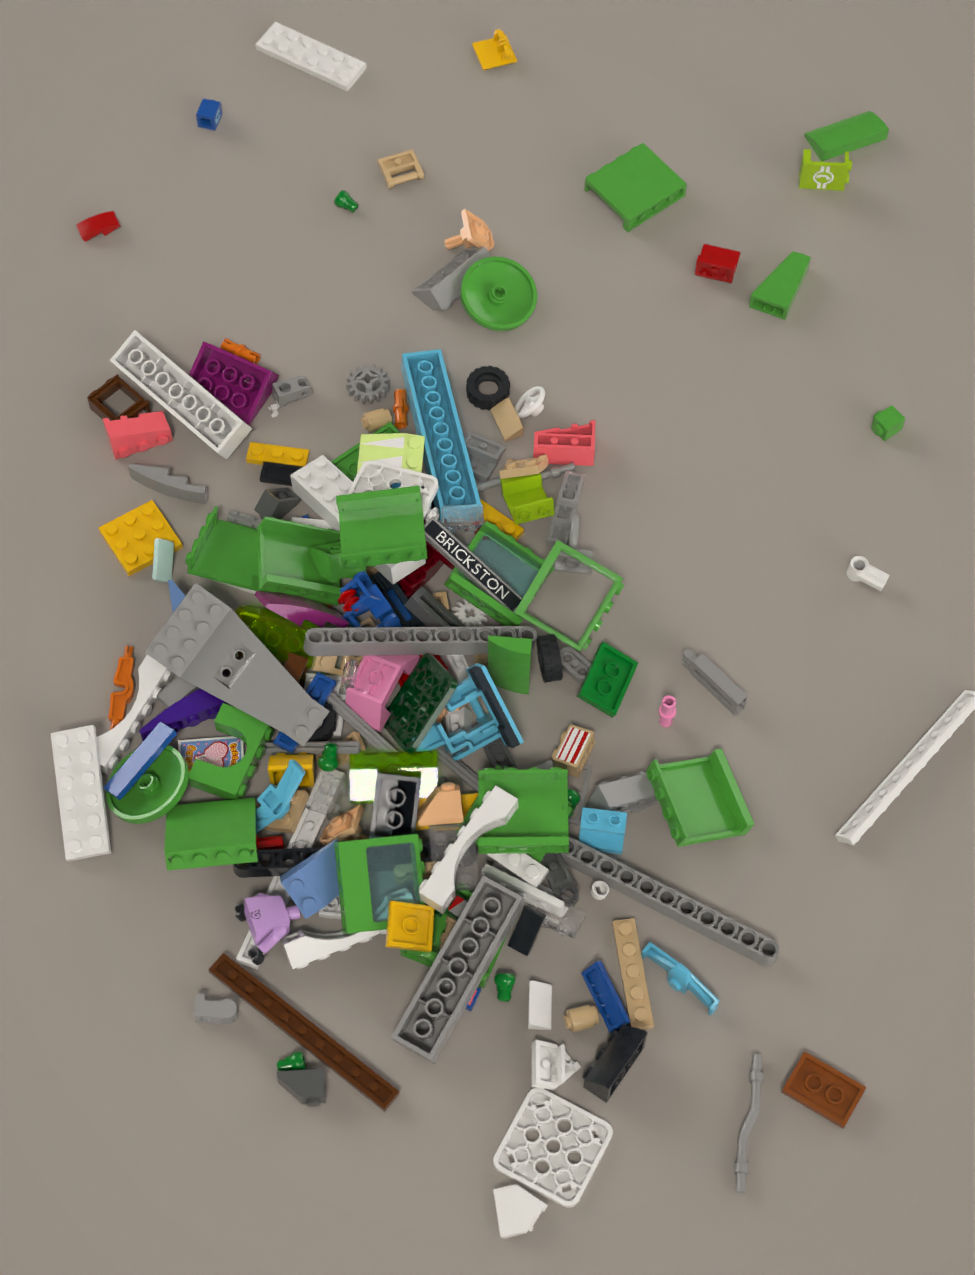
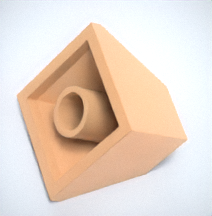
M449 782L436 787L418 808V825L428 826L463 822L459 785Z

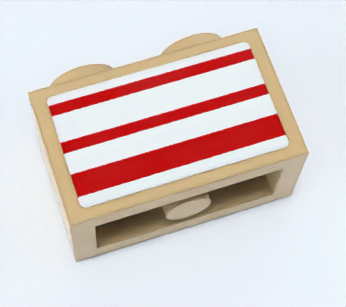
M570 724L567 731H564L561 735L559 748L553 751L552 761L554 767L568 769V775L579 778L596 741L593 731Z

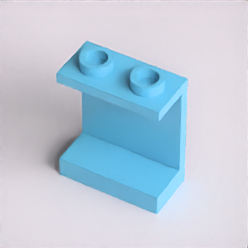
M583 807L579 842L599 852L622 855L627 813Z

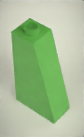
M792 251L755 289L750 298L749 308L785 320L808 272L811 257Z

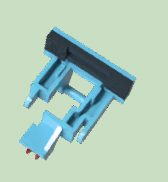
M476 663L465 669L469 677L457 683L454 694L445 706L446 711L451 712L469 702L477 716L476 721L478 724L466 731L460 728L447 735L441 723L434 722L416 750L419 756L443 745L448 753L453 754V760L457 761L498 738H501L505 746L515 748L524 742L485 665ZM481 696L489 714L483 712L477 697Z

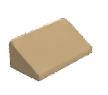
M510 398L504 399L490 409L505 442L523 436V425Z

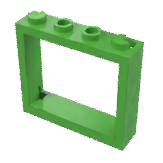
M557 540L514 613L546 633L555 634L558 640L581 652L582 648L587 650L592 639L589 636L592 631L597 632L603 622L600 620L604 612L608 614L614 603L611 602L614 594L619 595L623 589L624 584L621 583L623 578ZM561 551L614 582L578 643L526 613Z

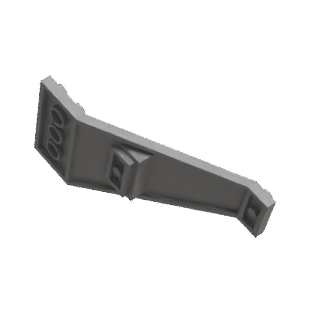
M196 582L144 651L178 677L281 731L303 747L330 712L308 695L231 607ZM238 651L243 653V657L240 659L235 657ZM224 669L230 670V674L228 676L222 675V671Z

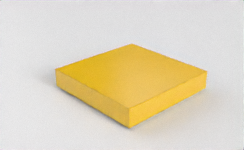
M390 901L388 904L386 947L430 953L433 940L434 908L429 905Z

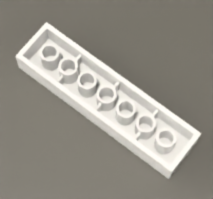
M136 330L133 331L110 359L115 366L226 460L252 430L249 425Z
M322 455L290 475L293 492L335 531H340V526L336 519L338 513L336 496L346 495L353 482ZM426 560L382 564L374 567L387 580L395 584L424 565Z

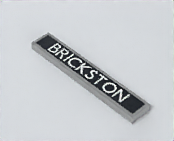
M432 516L424 525L426 541L481 591L514 613L523 598Z

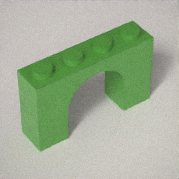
M223 703L214 720L216 730L241 739L247 745L246 754L241 761L229 767H219L196 759L189 772L188 782L190 787L227 800H234L245 796L248 789L247 783L250 778L254 777L257 761L263 758L265 743L267 740L270 741L272 739L274 729L240 709Z

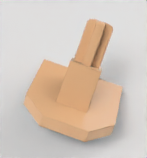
M466 209L461 211L464 228L460 230V235L445 239L446 248L452 249L465 245L466 248L485 246L488 251L492 249L494 241L486 223Z
M359 804L340 816L333 818L322 832L319 840L322 845L326 846L335 839L339 842L369 839L361 834L362 828L358 825L364 807Z

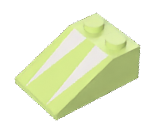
M407 433L361 434L357 473L363 463L367 461H377L422 473L425 436Z

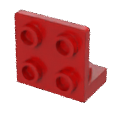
M704 244L701 254L697 258L695 275L732 283L740 252Z

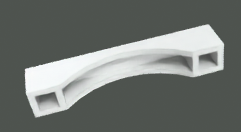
M146 655L138 668L139 691L131 711L116 727L97 737L100 768L103 774L109 775L111 770H114L118 765L121 754L128 750L133 735L139 732L142 721L150 715L154 702L159 700L157 695L163 690L166 683H169L173 678V672L149 655Z
M497 786L492 791H487L482 800L483 804L479 809H474L468 825L461 827L457 834L458 839L454 844H449L444 853L445 857L441 862H436L431 871L432 875L428 880L425 879L419 887L420 900L442 914L456 897V873L465 852L484 833L506 825L519 807L516 797Z
M404 887L385 895L379 906L372 912L373 921H387L388 904L390 901L414 903L410 891ZM387 929L343 934V931L322 934L299 930L284 936L280 941L292 969H301L308 966L309 962L317 959L324 960L331 953L346 951L353 944L368 942L373 936L380 933L386 934Z

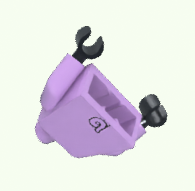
M258 893L254 897L245 898L244 905L237 904L235 906V911L237 912L235 917L242 922L247 920L254 944L259 947L258 949L252 948L248 951V956L253 959L252 963L255 965H260L264 961L263 953H267L289 933L290 920L300 919V911L297 905L285 907L281 896Z

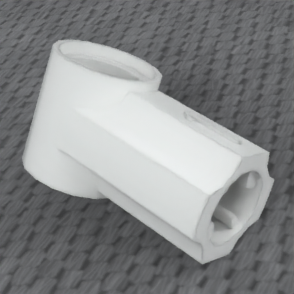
M863 556L853 557L846 571L847 577L851 581H861L880 592L890 576L870 565Z

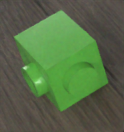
M891 405L884 411H878L873 416L871 428L875 435L885 441L902 430L905 417Z

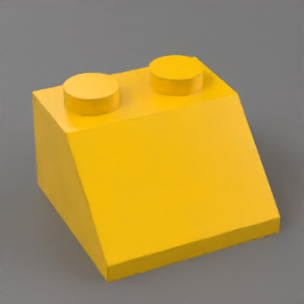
M301 752L297 755H287L285 753L270 755L268 762L270 784L278 786L289 765V760L292 759L296 760L306 771L298 788L315 787L314 754Z

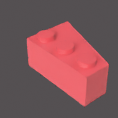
M163 411L142 413L136 418H128L126 415L121 416L120 420L112 421L109 418H102L115 460L126 458L131 454L144 452L150 448L173 441L171 430Z
M595 420L581 426L572 424L571 428L561 430L557 427L534 432L533 458L546 454L548 464L566 465L573 462L574 465L594 466Z

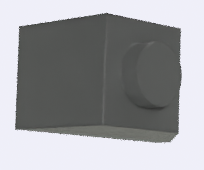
M288 487L264 490L254 510L260 515L261 519L264 517H274L281 520L302 499Z
M324 1069L277 1071L278 1083L302 1105L306 1104L308 1107H317L321 1103H326Z

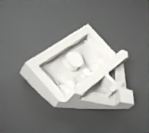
M540 1040L532 1042V1087L554 1090L581 1068L577 1061L574 1063L566 1053L564 1044L558 1047L557 1044Z
M517 1184L493 1189L500 1236L505 1239L525 1234L528 1230L532 1232L534 1229L533 1225L548 1205Z

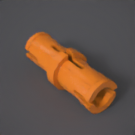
M227 338L221 344V349L256 365L261 358L259 353L249 350L243 344H236Z
M397 389L394 392L395 405H393V413H395V427L397 429H404L408 426L407 413L409 407L406 403L407 392L404 389Z

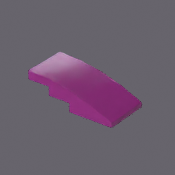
M256 591L254 594L265 608L299 626L302 625L305 619L321 628L324 627L327 621L339 628H346L348 622L337 610L311 599L280 592Z

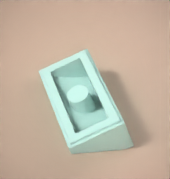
M160 538L155 539L152 579L157 583H168V580H172L174 543L172 541Z

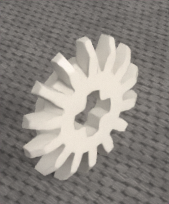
M463 599L464 605L458 601L456 604L459 607L452 608L453 611H456L453 615L466 627L484 626L481 621H488L484 617L487 614L471 603H468L465 599ZM474 610L475 617L470 616L467 618L465 611L470 612Z

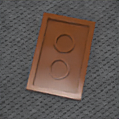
M804 1051L781 1093L844 1129L867 1087Z

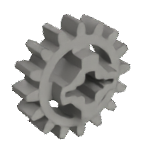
M364 364L362 369L357 366L356 372L350 371V376L347 377V391H349L350 397L354 396L355 402L361 399L362 404L365 401L372 404V400L380 402L379 397L385 398V392H389V378H387L386 372H382L381 367L374 369V364L370 368H367V365Z

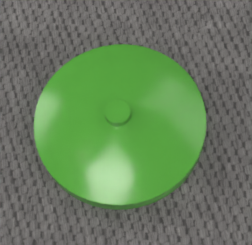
M487 257L475 262L466 271L460 286V298L466 313L477 324L494 331H509L520 327L530 318L537 303V289L531 275L519 263L504 257Z
M167 745L121 800H118L106 791L108 806L118 818L127 823L143 824L162 817L179 802L186 790L189 780V768L186 760L174 747ZM133 752L128 754L119 762V764L113 770L109 780L115 775V773L121 768V766L127 761V759L133 754Z

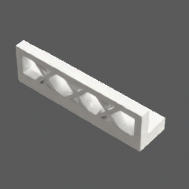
M496 862L492 866L486 864L482 869V876L522 896L525 906L527 905L557 922L561 920L569 909L564 906V901L554 896L551 889L541 884L538 888H535ZM561 895V898L565 899V901L571 900L570 898Z

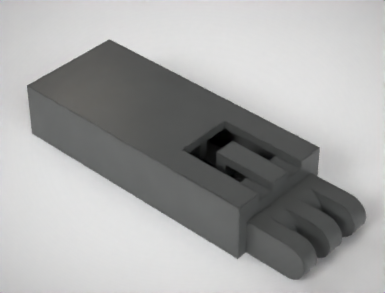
M422 586L404 604L427 627H466Z

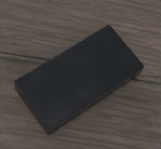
M263 462L260 482L292 486L290 475L301 469L302 466Z
M526 905L523 908L508 947L528 956L546 915Z

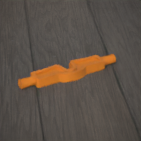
M125 646L124 657L119 658L118 667L113 679L115 686L125 688V690L113 692L110 695L108 715L111 722L110 730L124 720L127 705L135 693V686L132 680L135 666L134 658H132L134 647Z

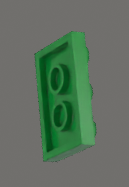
M605 642L600 643L576 697L610 717L616 716L638 662Z

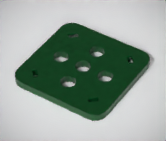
M429 653L424 654L420 658L387 709L391 714L384 728L401 749L409 754L417 750L457 687L456 679Z

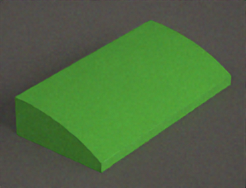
M867 111L809 131L804 136L822 162L845 154V151L851 152L887 139L889 128L875 113Z
M488 635L487 671L496 686L511 692L529 695L532 639Z

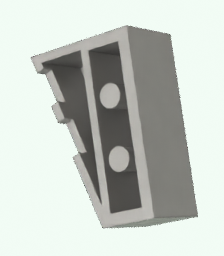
M639 772L628 778L623 776L616 781H603L599 783L584 808L625 813L631 811L634 814L658 804L659 801L655 798L654 789L647 778V773Z

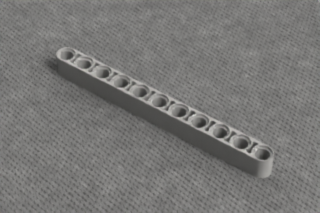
M529 626L311 628L306 632L304 651L310 656L424 655L426 653L431 655L488 654L489 635L532 639V652L537 639V632Z
M569 837V848L572 852L560 853L565 865L596 881H604L610 888L763 966H771L776 962L779 946L774 940L571 837ZM589 858L592 860V862L585 863L582 861V859ZM609 868L612 872L604 873L601 869ZM629 878L632 882L624 883L621 879ZM648 888L651 890V893H643L641 889ZM667 898L671 900V903L665 904L661 899ZM687 908L692 913L684 914L681 909ZM709 919L712 923L704 924L701 920ZM729 929L732 934L726 935L721 930ZM748 939L753 944L745 945L742 940ZM770 950L773 955L767 956L762 951Z

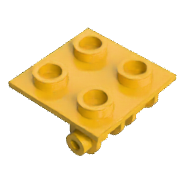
M500 29L494 31L493 38L472 43L483 70L517 62L507 36Z

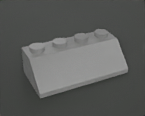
M485 246L466 248L414 289L412 293L430 309L444 311L451 306L450 303L452 301L460 299L461 282L469 267L483 258L491 257Z

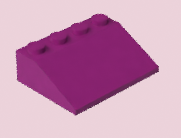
M204 341L189 373L194 380L249 426L271 395L272 383L277 382L279 378L278 374Z

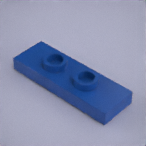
M596 961L581 974L609 1032L612 1033L615 1029L619 1031L622 1025H627L631 1021L602 962Z

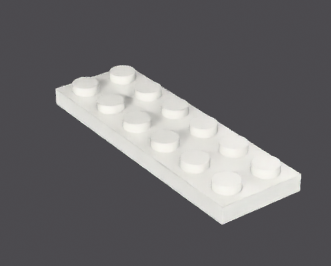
M274 22L255 44L256 50L346 92L366 70L365 62L277 22Z
M89 725L50 733L65 858L69 862L110 854L111 846L95 726Z

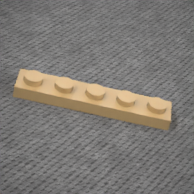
M635 918L612 921L626 1008L631 1021L629 1025L630 1027L642 1030L654 1028Z

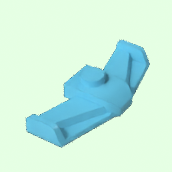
M289 760V765L278 786L270 784L257 799L262 806L256 809V833L276 819H282L289 811L290 801L306 774V771L296 760Z
M649 942L641 953L642 958L648 957L668 972L667 981L672 989L683 994L690 990L709 1009L708 1014L711 1016L717 1010L719 999L683 964L676 961L653 943Z

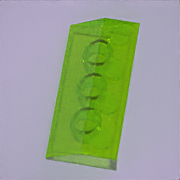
M241 604L236 608L235 613L279 662L284 663L285 660L288 661L289 652L308 658L309 661L306 666L308 669H311L314 656H310L304 651L305 636L309 629L321 627L306 619L299 626L271 610L247 604Z
M415 751L412 754L407 752L349 754L350 804L373 803L377 771L422 778L419 798H427L438 787L437 751Z

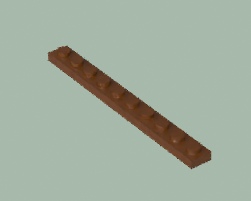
M223 953L208 969L211 975L384 1112L399 1096L400 1093L396 1088Z

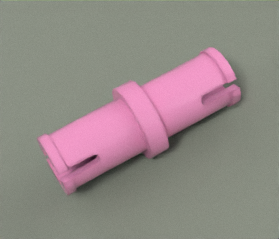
M665 696L659 708V721L663 727H670L676 715V699L673 696Z

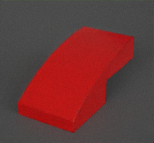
M108 211L87 218L76 224L81 238L87 242L99 233H102L104 236L119 228L120 223L115 212Z

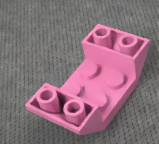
M364 656L346 689L345 703L374 730L381 732L391 714L385 708L387 701L402 673L410 675L420 656Z

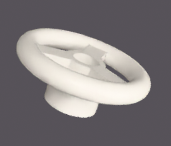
M533 387L520 397L514 408L519 418H525L529 415L535 417L542 412L544 408L542 402L546 394L543 387ZM540 392L537 396L531 397L534 393Z

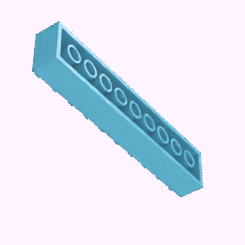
M441 349L403 353L401 371L417 435L425 436L423 460L426 473L436 477L439 484L438 491L433 499L435 507L439 509L438 521L443 526L480 521L482 505Z

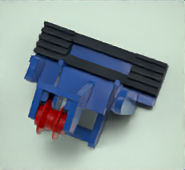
M361 571L340 589L341 594L338 603L345 604L343 610L346 613L343 617L352 628L362 627L356 617L368 611L373 614L376 620L379 619L381 622L376 627H427L404 606L408 598L397 582L392 584L380 572H376V574L370 577L366 571Z

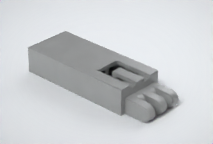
M689 649L684 651L682 665L734 716L740 713L746 706L748 696L703 653L697 657Z

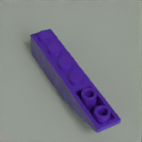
M202 689L194 691L168 707L139 731L142 741L146 739L160 721L177 733L186 727L197 726L202 721L215 719L222 704H230Z

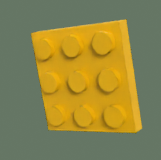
M153 500L98 527L100 534L128 577L153 564L154 542L156 538L172 541L174 543L173 553L183 548L181 541Z

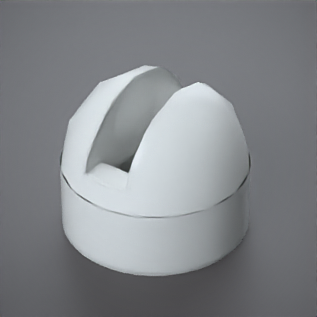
M595 881L590 888V895L595 900H602L609 893V886L604 881Z

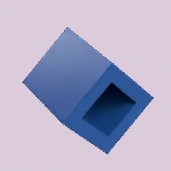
M203 98L196 113L198 127L216 131L222 117L221 102Z

